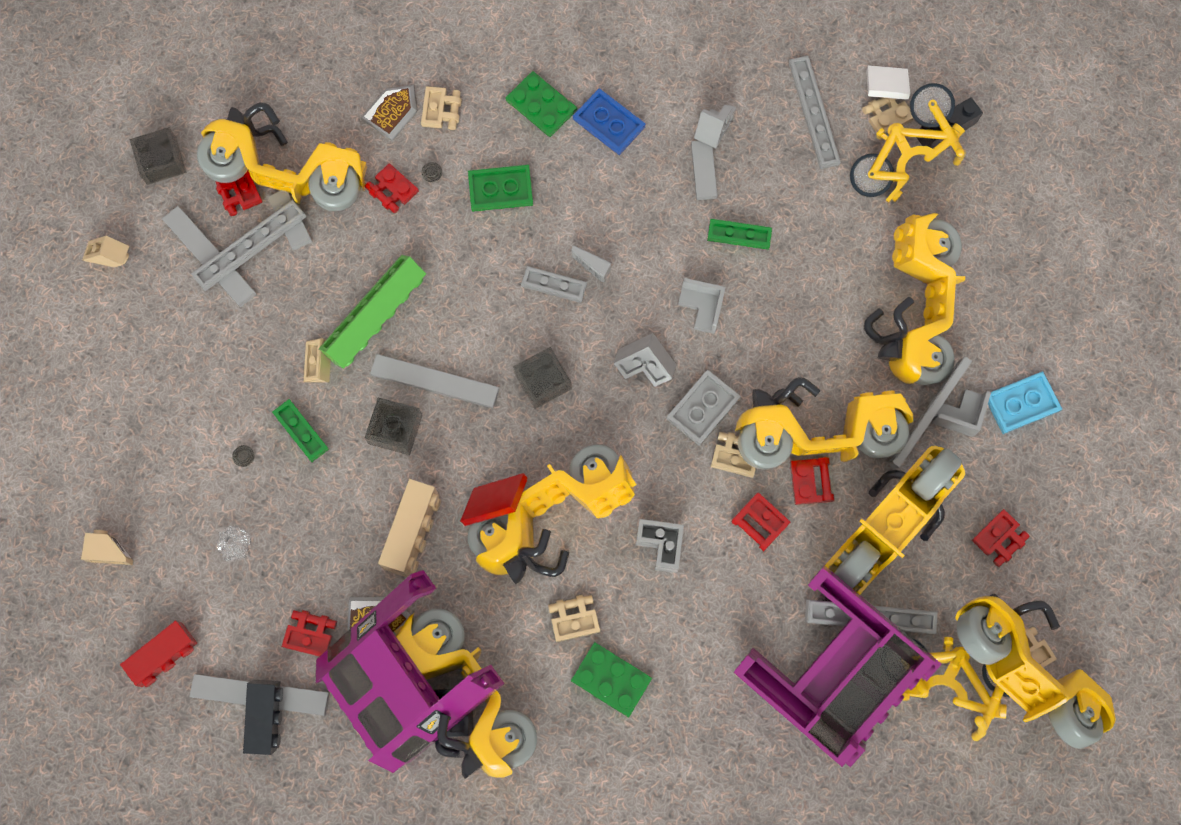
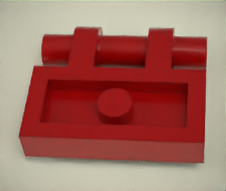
M390 163L375 176L379 184L374 185L371 181L365 184L369 194L373 198L380 200L382 206L387 210L390 209L393 213L399 210V207L395 204L398 200L405 205L419 192L418 188ZM387 189L392 195L387 197L383 191Z
M249 170L240 179L233 182L221 183L215 181L217 185L216 190L223 199L224 209L228 210L230 216L237 215L238 212L235 207L239 204L243 210H247L263 203ZM234 189L236 196L231 197L229 191Z
M1003 509L972 541L987 556L995 551L998 556L993 560V563L1000 567L1004 562L1008 563L1012 559L1011 555L1017 549H1022L1025 546V541L1030 536L1025 531L1018 535L1015 530L1020 524ZM1008 537L1011 543L1004 548L1001 543Z
M293 610L291 619L298 620L297 627L287 626L281 647L320 657L330 648L333 638L331 635L324 634L326 628L335 630L337 621L329 619V616L322 615L320 617L310 614L309 611L302 610L300 612ZM306 624L318 625L316 632L305 629Z

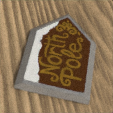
M414 85L386 88L360 119L393 141L417 112Z
M350 597L347 635L351 633V628L385 597ZM407 610L388 625L393 633L411 615Z

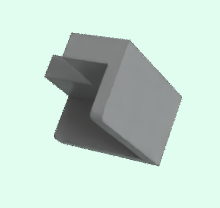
M724 105L720 112L710 109V111L703 109L694 139L717 148L733 120L736 107Z
M684 278L678 305L698 310L695 330L715 334L726 287Z
M654 333L620 348L613 363L625 379L643 371L654 387L671 380L676 368V363Z
M965 389L959 408L943 403L934 416L932 424L974 437L980 432L991 392L986 391L981 395Z

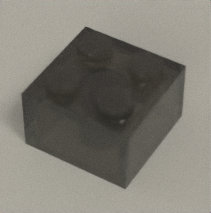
M170 127L129 139L139 175L147 185L187 173L177 138Z
M551 347L513 366L514 375L534 410L572 390V383Z
M378 397L364 437L369 445L410 455L423 416L420 408Z

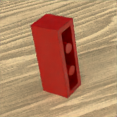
M175 620L122 662L120 666L135 686L148 687L157 680L156 676L162 671L167 672L176 665L175 661L191 654L197 642L184 624Z

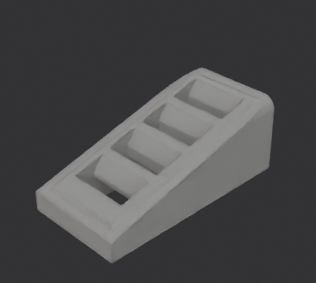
M573 246L571 249L572 257L604 283L611 271V262L577 246Z

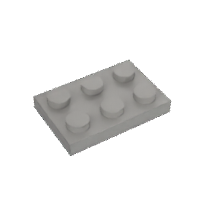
M707 370L670 412L666 420L700 446L741 396Z

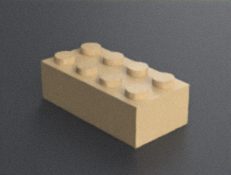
M409 479L378 562L385 571L408 577L411 573L416 572L419 564L416 561L419 552L423 553L426 545V540H424L425 534L430 532L434 520L431 519L433 512H437L441 504V499H439V494L435 487Z

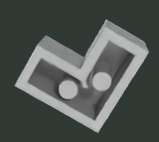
M639 519L636 545L658 548L655 570L672 573L678 572L684 525Z

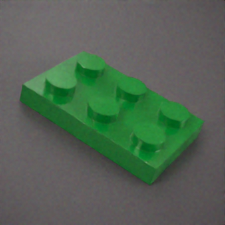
M534 71L505 97L506 102L549 137L577 111V107Z
M529 165L468 171L472 212L533 206Z
M594 642L571 682L629 718L651 682L652 677Z

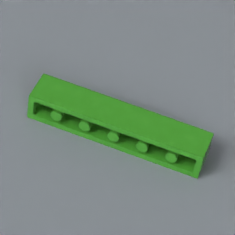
M401 255L319 347V350L336 366L343 369L349 366L354 361V356L368 345V340L382 329V324L395 314V309L409 298V293L423 282V277L426 273L410 256Z

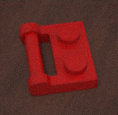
M828 457L790 461L795 505L835 501L834 494L831 493L828 469L830 460ZM813 467H820L823 495H817Z
M757 493L731 521L760 545L759 548L763 552L791 523L760 493ZM747 514L770 534L767 539L743 519Z

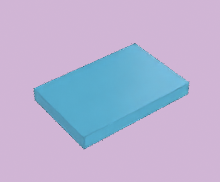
M1043 371L992 391L988 406L1002 434L1062 410Z

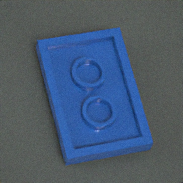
M600 88L573 115L575 122L618 155L629 146L646 125V123Z

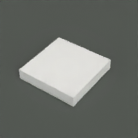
M867 66L868 96L909 99L908 69Z

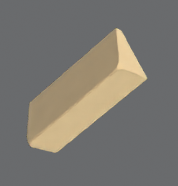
M320 338L306 341L303 382L330 381L331 360L319 350V347L326 339Z

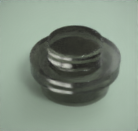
M435 162L425 164L421 170L422 177L428 182L438 181L442 176L440 165Z
M246 445L237 447L232 454L234 463L240 467L249 466L255 458L254 451Z

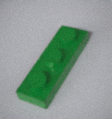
M710 219L707 241L769 250L772 227Z
M290 399L272 411L311 462L329 450Z

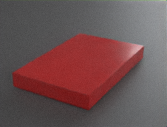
M522 473L473 488L460 522L466 526L516 512L528 477Z

